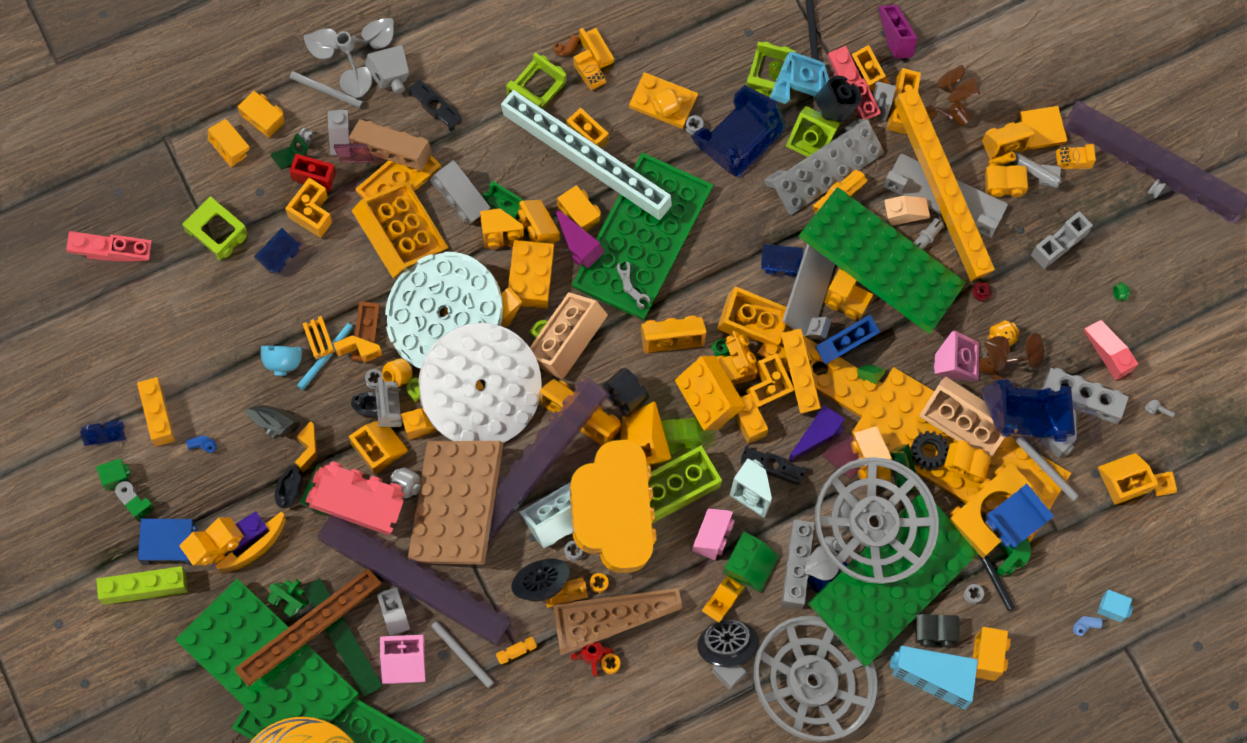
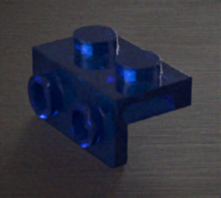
M280 228L253 257L270 274L274 272L279 273L287 265L285 261L289 257L294 258L300 252L299 246L301 243L299 241L296 242L283 228Z
M763 244L761 269L765 270L767 274H777V271H785V275L797 276L802 261L803 247Z

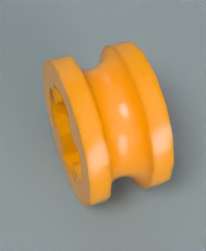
M596 573L591 577L590 588L594 592L602 593L607 590L608 578L606 575ZM596 578L604 580L602 588L594 586Z
M615 654L605 655L601 661L602 670L607 674H615L620 668L619 657ZM608 659L609 661L611 659L615 660L614 665L616 667L608 669L605 661Z

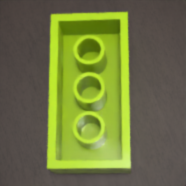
M702 445L651 472L648 486H652L653 499L650 502V508L654 507L655 520H653V523L721 487L722 479Z

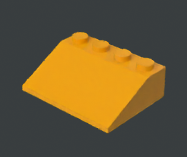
M408 181L360 200L351 210L392 278L400 276L406 269L416 264L417 260L431 254H440L448 249L447 244Z

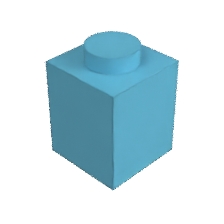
M1107 590L1103 594L1097 614L1122 622L1126 617L1129 618L1132 613L1133 606L1130 605L1132 598Z

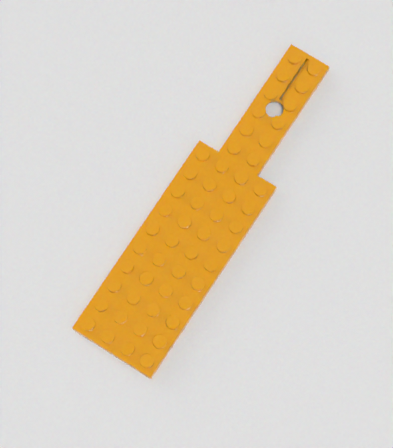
M786 325L784 332L792 331L793 329ZM804 336L809 361L812 362L810 365L817 392L861 418L852 431V436L855 432L877 426L889 452L902 444H909L911 450L915 438L920 433L925 434L926 431H929V433L936 431L938 436L942 434V439H947L946 444H949V447L951 443L958 442L919 416L934 393L933 390L894 367L883 383L879 381L876 385L868 380L863 381L858 378V368L840 357L826 364L828 367L826 374L816 375L813 372L812 365L818 361L823 362L815 348L819 344ZM782 338L779 346L763 343L757 356L764 359L777 353L786 373L791 376ZM1006 435L991 458L986 479H994L997 476L994 472L1000 466L1004 465L1006 467L1012 463L1044 496L1046 500L1043 503L1050 510L1062 489L1015 442V439ZM926 444L922 447V452L926 457L934 458L937 456L938 451L934 445ZM1040 455L1065 482L1071 475L1069 471ZM945 463L941 468L938 467L937 470L931 469V471H927V468L922 470L920 465L916 466L914 464L917 475L965 504L967 503L964 500L972 492L977 494L982 490L979 486L984 481H970L960 474L945 468ZM1002 495L987 497L981 504L980 513L986 516L1008 498ZM1037 530L1034 533H1032L1029 537H1027L1029 543L1034 537Z

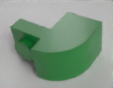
M1027 538L1013 549L1010 547L1006 548L1001 542L997 545L1009 557L996 572L1003 577L1006 573L1010 575L1018 565L1021 568L1024 567L1031 555V546Z

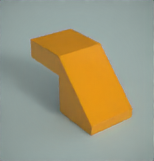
M353 335L333 343L338 357L357 349L363 363L383 356L379 345Z
M311 421L297 435L298 442L306 448L303 454L295 461V464L303 473L317 459L316 429Z
M727 575L718 586L712 598L706 603L702 612L720 623L745 587Z

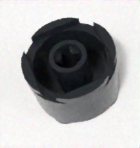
M833 76L814 97L817 106L821 110L822 117L826 120L845 121L862 100L858 87L854 83L852 85L848 83V79L844 76Z
M622 368L601 387L608 394L607 400L613 406L617 404L620 407L621 413L628 417L650 397L644 386L640 387L638 384L639 379L627 368Z

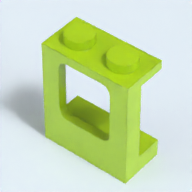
M758 41L745 91L770 97L776 82L758 77L762 58L767 56L785 61L786 56L791 51L795 53L796 51L789 47H779L769 42Z
M535 52L533 54V61L514 82L510 80L506 85V94L509 95L514 90L541 109H544L566 84V73L561 67L551 64L547 57L544 55L540 56ZM539 69L556 80L543 97H537L524 87Z
M211 196L182 224L185 232L197 238L216 255L219 261L228 257L232 253L233 248L237 244L242 243L248 234L246 226ZM215 215H220L235 228V231L222 244H217L202 231V227Z

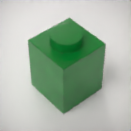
M121 458L96 466L101 484L106 491L116 488L120 482L127 481L130 483L128 478L131 475L128 463L124 464Z

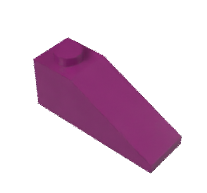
M898 5L879 6L878 10L888 47L895 59L913 57L917 36Z
M558 210L556 214L568 247L573 255L571 257L577 265L580 266L582 264L588 269L604 253L600 242Z

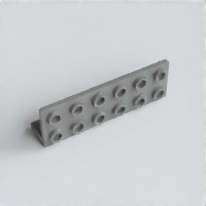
M855 119L842 128L844 132L842 135L787 171L778 170L763 180L767 187L775 188L788 214H794L827 192L836 182L843 181L855 169L860 170L884 154V150L868 119Z
M900 154L892 171L889 172L884 187L902 196L926 198L928 208L941 214L920 163L904 154ZM956 180L978 232L992 238L1008 204Z
M807 244L783 317V323L793 330L801 328L803 335L810 340L826 339L832 320L827 317H819L835 264Z

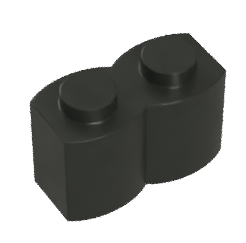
M920 614L915 617V643H920V646L932 647L933 643L942 644V647L951 648L959 643V616Z

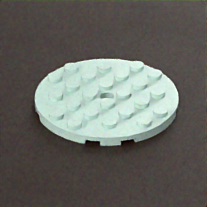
M444 252L425 256L417 260V263L411 268L406 269L391 289L385 315H387V333L398 354L410 364L421 369L425 356L434 343L454 328L472 323H489L501 326L503 301L498 283L484 265L468 255ZM447 307L449 314L445 317H440V310Z

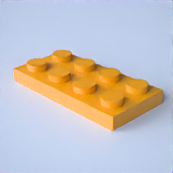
M432 155L422 171L388 160L355 190L364 199L408 181L413 191H416L442 167Z

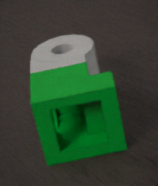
M123 481L116 486L115 493L138 522L155 509L147 498L142 501L139 499L131 483Z

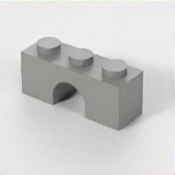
M1079 211L1067 220L1053 236L1049 235L1036 245L1031 256L1045 270L1088 235L1093 225Z

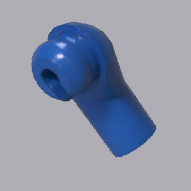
M205 435L186 440L189 450L200 447L204 451L212 453L217 448L216 442Z

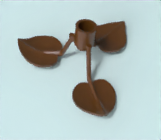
M959 65L946 72L938 80L937 86L940 89L948 86L951 92L948 97L949 102L956 103L950 106V113L939 107L934 108L933 105L925 107L931 122L937 116V112L947 116L949 120L953 118L959 126L965 125L971 119V114L960 100L980 94L976 79L970 78L963 81L956 87L955 91L952 88V84L960 81L965 73L963 65Z
M1033 333L1027 338L1025 345L1027 356L1007 359L1010 345L1008 339L1004 336L992 337L984 342L989 358H982L980 360L979 371L982 374H991V378L1005 383L1000 390V405L1002 413L1008 417L1017 409L1019 391L1015 384L1010 385L1008 380L998 376V374L1003 372L1006 363L1029 359V365L1033 368L1038 367L1042 363L1045 348L1042 337L1038 333Z

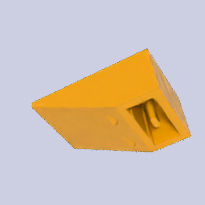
M656 402L635 410L628 417H622L620 440H629L638 444L643 449L646 456V464L650 465L651 469L671 460Z

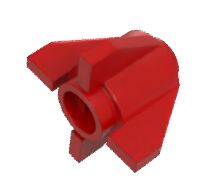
M597 641L571 654V660L583 659L586 664L591 665L594 677L597 676L596 664L602 660V656L613 654V649L602 647L601 643ZM593 649L595 653L591 654L589 650Z

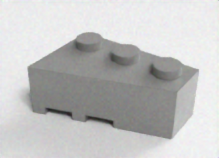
M454 160L434 174L429 180L446 199L448 204L458 212L459 218L464 223L467 222L468 225L481 216L480 211L491 208Z

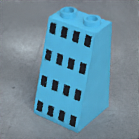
M900 646L898 651H895L894 655L891 656L890 668L893 669V676L961 709H966L973 701L978 659Z

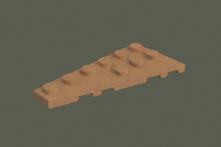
M679 588L553 604L560 655L682 609Z

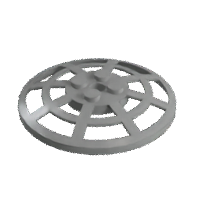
M878 457L861 458L840 467L823 485L815 507L816 532L826 555L844 573L867 583H892L908 577L925 564L936 545L939 518L932 494L917 474L908 467L890 459ZM868 466L867 478L855 481L846 488L838 479L840 475L853 468ZM877 466L892 469L905 476L908 480L898 488L888 481L876 479ZM832 484L839 495L833 505L831 517L820 516L823 498ZM867 485V497L858 502L850 492L858 487ZM876 486L884 487L894 494L889 500L876 496ZM913 486L919 490L923 497L929 517L916 518L914 507L906 496V493ZM843 499L852 507L849 518L838 517L839 507ZM900 500L906 507L909 518H899L894 506ZM873 516L878 519V527L870 525V517ZM821 525L832 526L835 539L843 549L836 558L824 540ZM838 526L849 527L853 535L852 540L847 545L840 535ZM930 526L926 547L921 556L918 557L909 550L914 542L917 527ZM899 527H910L908 538L903 545L895 537ZM860 543L870 547L871 559L862 557L853 550ZM889 544L897 551L891 557L880 559L879 547ZM850 556L860 563L871 565L874 577L857 574L846 568L842 563ZM901 557H905L913 564L909 569L900 574L883 577L882 565L893 563Z
M800 616L779 624L762 641L754 662L755 689L765 711L785 731L809 741L826 742L841 739L859 728L873 709L877 695L875 666L872 661L865 667L868 679L867 699L854 695L855 678L853 670L863 665L857 659L848 662L841 651L830 644L834 633L820 617ZM798 625H814L826 628L822 640L816 638L798 639L794 627ZM786 630L790 642L782 647L775 657L772 658L764 650L775 636ZM813 645L818 646L819 649L816 656H804L800 646ZM792 649L797 661L791 667H788L781 663L780 660L785 653ZM829 651L839 660L841 666L833 668L824 659L826 652ZM760 661L771 666L770 684L772 692L764 695L759 680ZM776 671L787 675L788 687L778 690ZM846 673L848 693L838 689L837 676ZM808 676H812L817 680V686H812L808 682ZM792 695L800 703L798 711L792 710L785 703L783 697ZM833 697L844 700L845 702L842 707L832 714L827 703ZM777 700L783 710L795 718L793 728L778 718L768 702ZM851 703L864 707L858 719L847 729L842 730L836 720L846 713ZM808 706L819 707L824 718L805 717ZM803 723L813 725L828 723L835 734L812 736L801 731Z

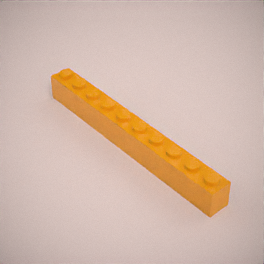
M917 88L898 94L893 103L970 281L972 282L990 275L995 270Z

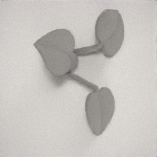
M391 18L379 19L367 24L361 32L364 40L356 38L354 35L350 36L345 31L336 34L332 29H321L304 35V41L310 53L321 60L330 59L334 55V49L340 48L342 52H346L353 70H347L342 74L340 86L346 94L356 99L361 98L369 91L372 85V75L366 67L356 69L350 54L355 46L354 41L364 45L370 43V46L377 50L386 48L391 44L394 36V21Z
M851 493L852 496L859 502L860 499L855 494ZM844 499L839 507L838 517L849 518L852 507ZM839 526L842 529H846L840 533L841 537L850 532L849 527ZM827 536L824 540L836 558L843 549L839 546L835 537ZM820 545L808 559L803 572L821 580H830L837 574L839 568L830 560Z

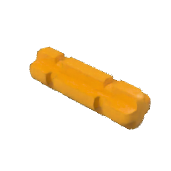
M526 638L523 643L520 641L506 648V651L501 650L497 652L498 662L504 664L508 662L509 658L512 660L527 653L526 650L528 649L529 651L535 649L537 644L534 638Z

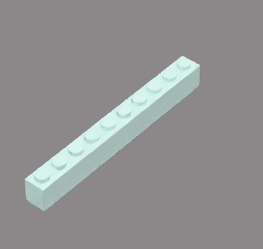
M513 90L501 103L505 117L658 220L672 206L670 194Z

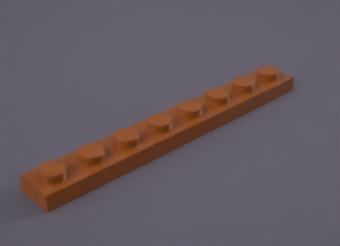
M367 568L235 668V672L250 687L381 587L382 583Z

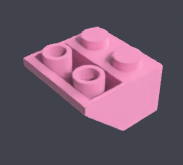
M708 509L693 545L692 552L712 560H716L717 555L722 556L727 541L724 537H729L735 521L731 519L733 512Z
M423 635L380 637L382 684L426 682L425 640Z

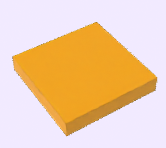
M1058 106L1020 112V121L1034 132L1028 150L1067 143Z

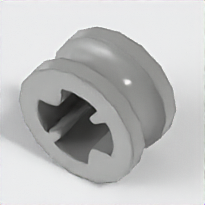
M694 115L687 119L685 128L690 135L695 136L702 132L704 125L702 118ZM692 122H694L695 125H698L697 129H695L694 126H691Z
M304 127L299 135L308 146L314 138V131H308V128Z
M1157 179L1148 191V194H1153L1156 199L1166 184L1160 183V180Z
M371 369L365 375V382L369 388L376 389L377 383H374V381L370 382L371 376H379L378 380H382V382L384 380L380 370Z
M570 541L565 545V556L569 560L577 561L581 559L583 551L576 545L575 541ZM572 546H576L577 550H580L574 556L568 551L569 548L572 549Z
M971 584L964 591V599L969 604H978L983 599L984 590L980 585ZM969 590H971V592H973V590H976L977 596L979 598L977 599V597H975L974 599H972L970 597L971 593L969 592Z

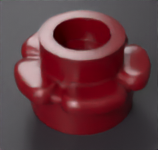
M977 282L972 289V294L976 300L985 301L992 295L991 287L987 283Z

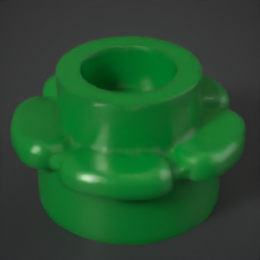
M1123 282L1114 285V298L1117 301H1126L1130 296L1128 285H1124Z
M717 339L712 344L711 349L716 357L729 356L730 352L726 345V339Z

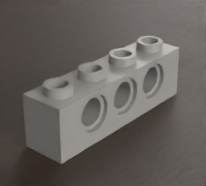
M1051 368L1039 395L1116 425L1122 419L1129 398L1121 391L1109 390L1100 383H1090L1081 376L1066 374L1064 370L1059 368ZM1061 384L1067 385L1069 390H1064ZM1080 391L1086 392L1089 398L1083 397ZM1100 399H1105L1108 402V405L1102 404L1100 402Z
M793 520L791 525L781 607L802 610L805 604L808 574H805L803 571L811 555L814 522Z

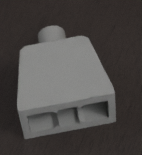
M399 45L367 54L365 66L379 87L382 89L392 87L394 94L402 93L405 90L403 83L407 81L409 75L403 46Z

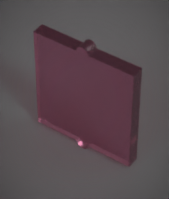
M334 144V149L341 162L359 163L373 162L374 160L367 144Z
M845 431L835 441L831 442V446L822 455L837 469L859 458L858 454L853 453L851 447L853 437ZM860 467L853 468L843 474L850 479Z

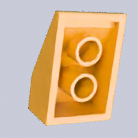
M735 286L728 293L717 330L729 335H733L732 331L744 334L748 340L779 346L782 338L781 333L784 332L786 326L783 323V317L787 307Z

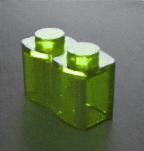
M696 417L661 421L669 452L677 451V448L686 447V450H694L702 445L700 423Z

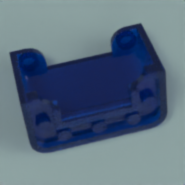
M746 85L734 95L735 109L712 132L703 127L691 136L697 147L726 172L735 177L741 175L785 129V120L778 102Z
M1000 379L982 388L983 399L997 433L1002 434V437L1018 435L1054 439L1055 442H1065L1067 438L1075 435L1071 387L1061 386L1060 390L1056 392L1051 390V388L1044 390L1013 387V384H1010V380Z

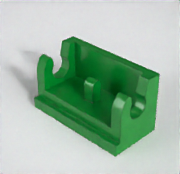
M493 180L489 184V191L483 194L484 200L491 207L490 210L501 209L518 221V218H520L518 214L519 202L525 200Z

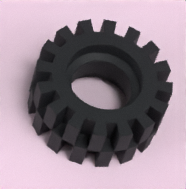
M926 431L925 434L920 433L915 438L911 446V454L913 460H915L914 464L916 466L920 465V469L927 468V471H931V469L937 470L938 467L941 468L945 463L949 444H946V438L942 439V434L938 436L936 431L932 433ZM926 444L934 445L938 451L937 456L934 458L926 457L922 452V447Z

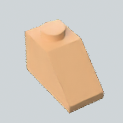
M900 196L884 200L891 226L930 218L926 198Z

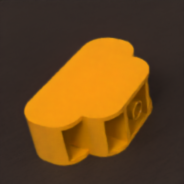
M629 440L610 441L601 446L596 454L594 463L585 464L576 470L569 489L572 533L576 545L584 552L590 554L600 553L601 561L605 567L616 573L635 572L643 568L652 554L653 544L656 541V529H652L651 525L653 520H655L654 507L650 508L653 490L652 486H648V481L651 478V467L646 464V456L643 449L635 442Z

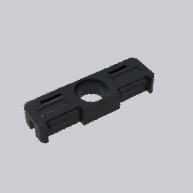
M417 80L408 89L409 96L413 95L422 103V108L435 119L439 118L445 123L450 132L455 129L456 124L460 125L462 123L461 115L422 80ZM438 102L441 106L439 109L434 110L430 108V104Z
M749 445L745 446L740 460L742 465H744L747 459L751 461L756 460L763 465L766 474L795 485H800L806 469L805 466L800 468L787 463L785 458L766 452V454L750 449ZM775 460L779 467L776 470H770L767 467L768 461Z

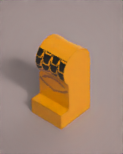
M589 49L574 56L573 65L590 90L606 84L605 77Z
M1086 144L1085 147L1076 148L1063 147L1056 150L1057 166L1061 167V169L1092 168L1096 161L1094 144Z

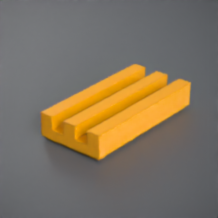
M322 316L318 317L316 321L314 319L310 320L311 323H303L316 360L335 352ZM318 325L321 326L329 348L328 350L324 348L317 328ZM311 328L314 330L321 350L320 353H318L310 331Z

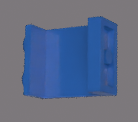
M1026 483L1016 493L985 516L987 519L985 522L992 531L996 530L1000 534L999 540L1006 548L1010 547L1013 549L1054 516Z
M141 519L138 561L141 565H150V561H186L188 565H192L179 545L192 532H198V526H195L192 519Z

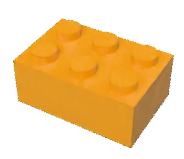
M514 240L508 288L510 287L523 301L522 307L548 309L554 244Z
M700 356L675 379L676 384L704 431L719 430L745 407L716 356Z

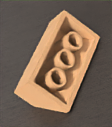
M568 292L530 346L539 368L549 375L561 379L565 378L608 316L596 300Z
M946 376L939 383L919 415L955 440L966 441L974 449L986 451V454L991 458L1015 422V420Z

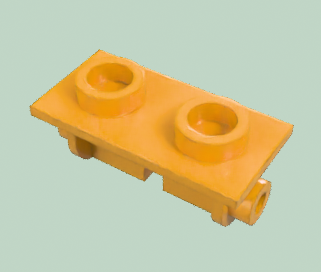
M732 331L733 335L726 338V345L731 356L739 355L733 358L737 372L744 375L748 373L749 368L756 371V358L747 346L749 345L747 337L744 334Z
M583 577L567 581L557 595L545 600L547 608L553 607V604L568 603L588 598Z

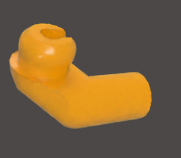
M1010 151L990 159L987 165H1006L1016 160V154Z

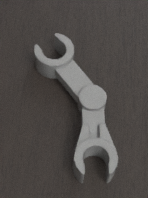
M626 262L627 270L622 271L618 263L617 272L623 281L624 292L637 301L638 308L644 309V305L640 303V300H646L650 304V298L646 294H640L632 287L629 278L630 264Z

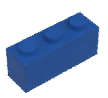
M868 315L815 346L824 364H827L880 333V330L871 315Z

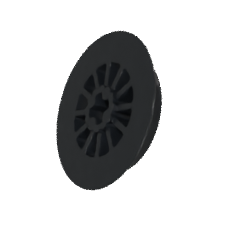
M543 559L533 562L520 570L514 577L511 585L512 592L518 598L533 602L550 599L557 595L564 587L570 575V568L567 563L559 559Z
M722 620L720 623L716 622L710 625L701 633L697 648L700 656L706 662L718 667H733L748 661L756 653L759 638L756 631L747 623L737 620Z

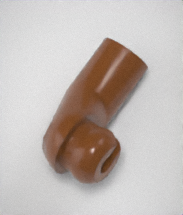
M571 35L567 44L556 43L553 46L555 54L560 57L572 54L580 38L576 35Z

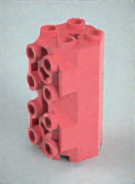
M330 462V465H324L323 468L320 467L316 471L312 483H315V487H312L306 498L310 508L386 535L392 532L391 522L396 523L403 504L402 498L404 493L401 492L402 487L400 485L382 483V479L370 476L369 480L362 478L363 473L356 469L346 470L342 468L341 464L336 462Z

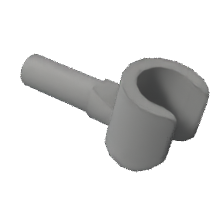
M1151 400L1145 406V410L1150 414H1155L1158 410L1171 417L1175 415L1174 412L1160 406L1161 404L1158 400Z

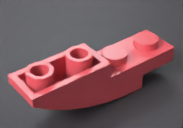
M844 46L828 53L827 57L835 71L834 76L846 77L848 79L847 82L851 85L854 83L861 92L862 100L855 109L859 118L871 119L880 115L881 112L865 79L861 78L847 47Z
M69 231L66 253L86 255L88 259L106 261H149L152 240L113 234L107 237Z

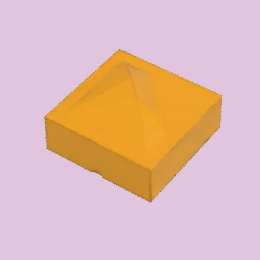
M1173 471L1154 474L1158 483L1154 488L1156 496L1177 493Z

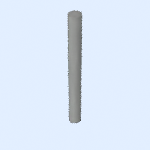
M294 71L290 74V79L361 109L363 106V101Z
M1022 436L1015 440L1072 501L1079 496Z
M435 621L431 627L487 688L491 687L494 684L493 680L438 621Z

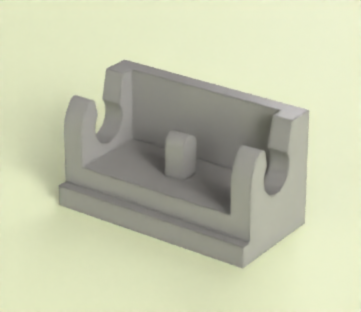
M877 81L873 97L878 108L882 111L881 121L886 122L896 86Z
M378 380L375 394L379 427L402 426L399 388H396L398 387L397 382H382V380Z

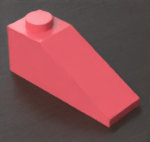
M1102 320L1084 329V332L1115 381L1134 371L1138 365L1129 348Z

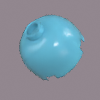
M261 346V361L268 370L274 371V375L286 376L288 371L295 370L301 362L302 347Z

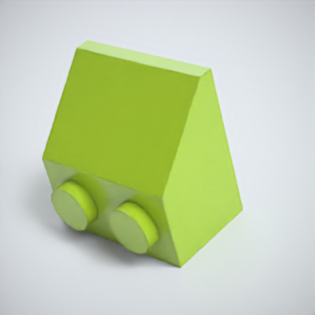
M805 106L798 116L786 147L809 157L834 140L841 122L832 119L826 120L820 112Z

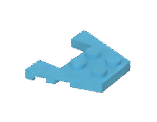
M791 51L786 56L770 99L786 104L790 100V88L815 96L829 80L825 63Z

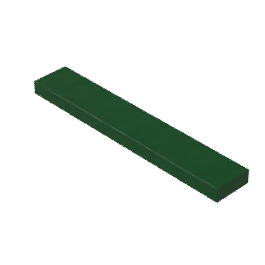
M320 578L302 588L313 609L330 597ZM340 617L328 626L325 631L362 695L366 698L383 688V685L344 618Z

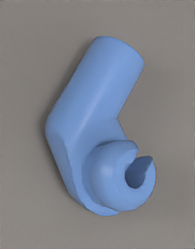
M1083 616L1074 624L1073 632L1078 636H1083L1089 628L1101 629L1102 618Z

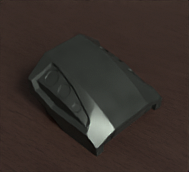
M257 405L245 412L274 439H277L279 436L284 438L289 432L294 433L301 423L292 414L273 406Z

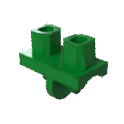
M298 579L293 583L286 580L284 585L279 582L276 584L272 583L269 587L271 593L268 601L275 606H279L283 599L289 602L284 612L290 617H295L301 609H306L309 604L300 597L304 594V591L299 588L301 581Z

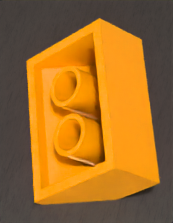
M687 316L685 319L679 320L668 318L662 322L655 320L646 321L644 324H641L644 353L704 347L706 328L702 317Z

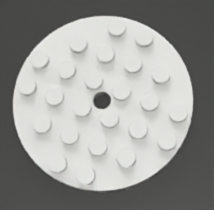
M466 324L454 328L440 337L428 351L419 375V397L423 410L432 425L452 441L506 442L520 433L532 419L539 404L541 373L532 350L514 332L495 324ZM479 379L485 381L486 388L482 391H478L475 386Z

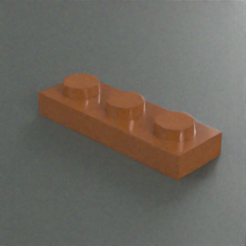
M359 302L355 337L374 344L376 343L380 303ZM358 349L354 350L352 362L363 363Z

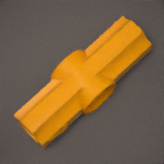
M855 169L843 181H838L831 186L827 194L815 203L812 209L816 214L837 187L853 197L857 191L867 184L868 180L861 171Z

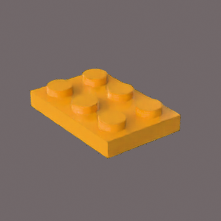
M644 72L629 103V108L683 129L696 102L698 93ZM666 88H671L674 92L678 91L682 98V102L679 103L680 110L667 117H663L661 114L657 115L652 105L654 95Z

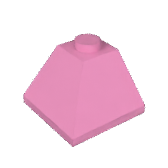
M952 331L935 354L934 374L943 378L946 376L950 380L979 381V342L957 331Z

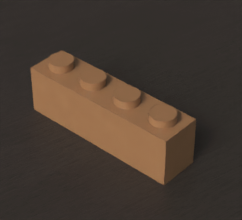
M359 119L349 136L354 150L420 171L423 170L432 154L430 144L425 138L414 137L403 131H395L388 126H379L372 121Z

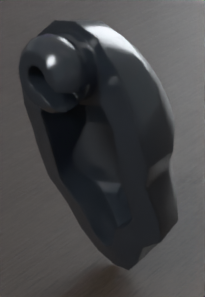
M363 392L352 397L351 406L357 414L366 418L373 417L378 419L376 394L374 392Z
M291 465L278 480L274 496L279 508H290L295 504L300 495L303 478L297 465Z

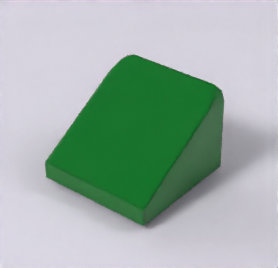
M871 364L857 369L858 378L863 381L868 380L876 385L886 372L885 368Z

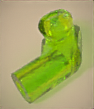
M780 60L769 63V77L777 81L780 73L777 70L782 69Z

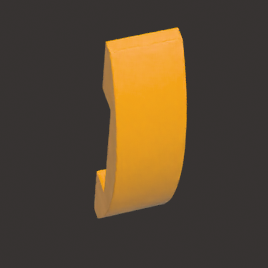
M280 512L266 523L265 526L269 532L238 558L231 552L215 566L220 574L241 569L268 551L284 528L286 522L284 514Z

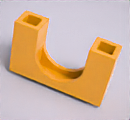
M1012 463L1006 467L1004 465L1000 466L994 472L997 475L994 479H986L979 486L982 489L977 494L972 492L964 500L967 503L962 508L957 506L949 514L952 517L949 521L982 558L1001 542L981 518L980 509L984 499L992 495H1002L1009 498L1027 483L1042 502L1046 500Z

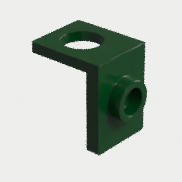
M297 133L289 147L275 151L270 156L279 168L283 170L291 167L296 154L306 156L309 146ZM297 142L301 144L302 152L298 150Z

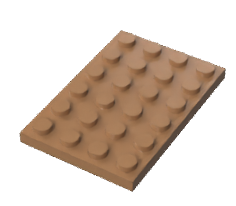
M427 441L420 482L421 490L418 494L408 562L419 564L485 565L503 442Z

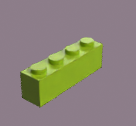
M182 566L96 578L98 600L103 605L188 593L186 571Z

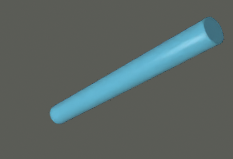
M347 323L333 340V348V343L345 339L354 329L351 324ZM333 353L319 358L298 383L297 387L304 390Z

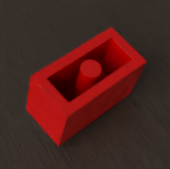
M299 154L295 155L289 171L292 181L305 184L308 178L325 187L326 191L331 190L336 176L334 164Z

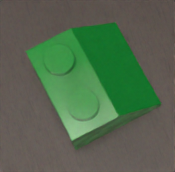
M743 532L724 568L723 574L761 593L779 555L763 541Z

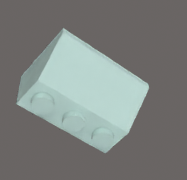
M747 459L733 480L730 496L765 518L772 500L766 470L760 462Z
M571 482L519 512L543 548L553 545L557 540L572 533L569 493Z

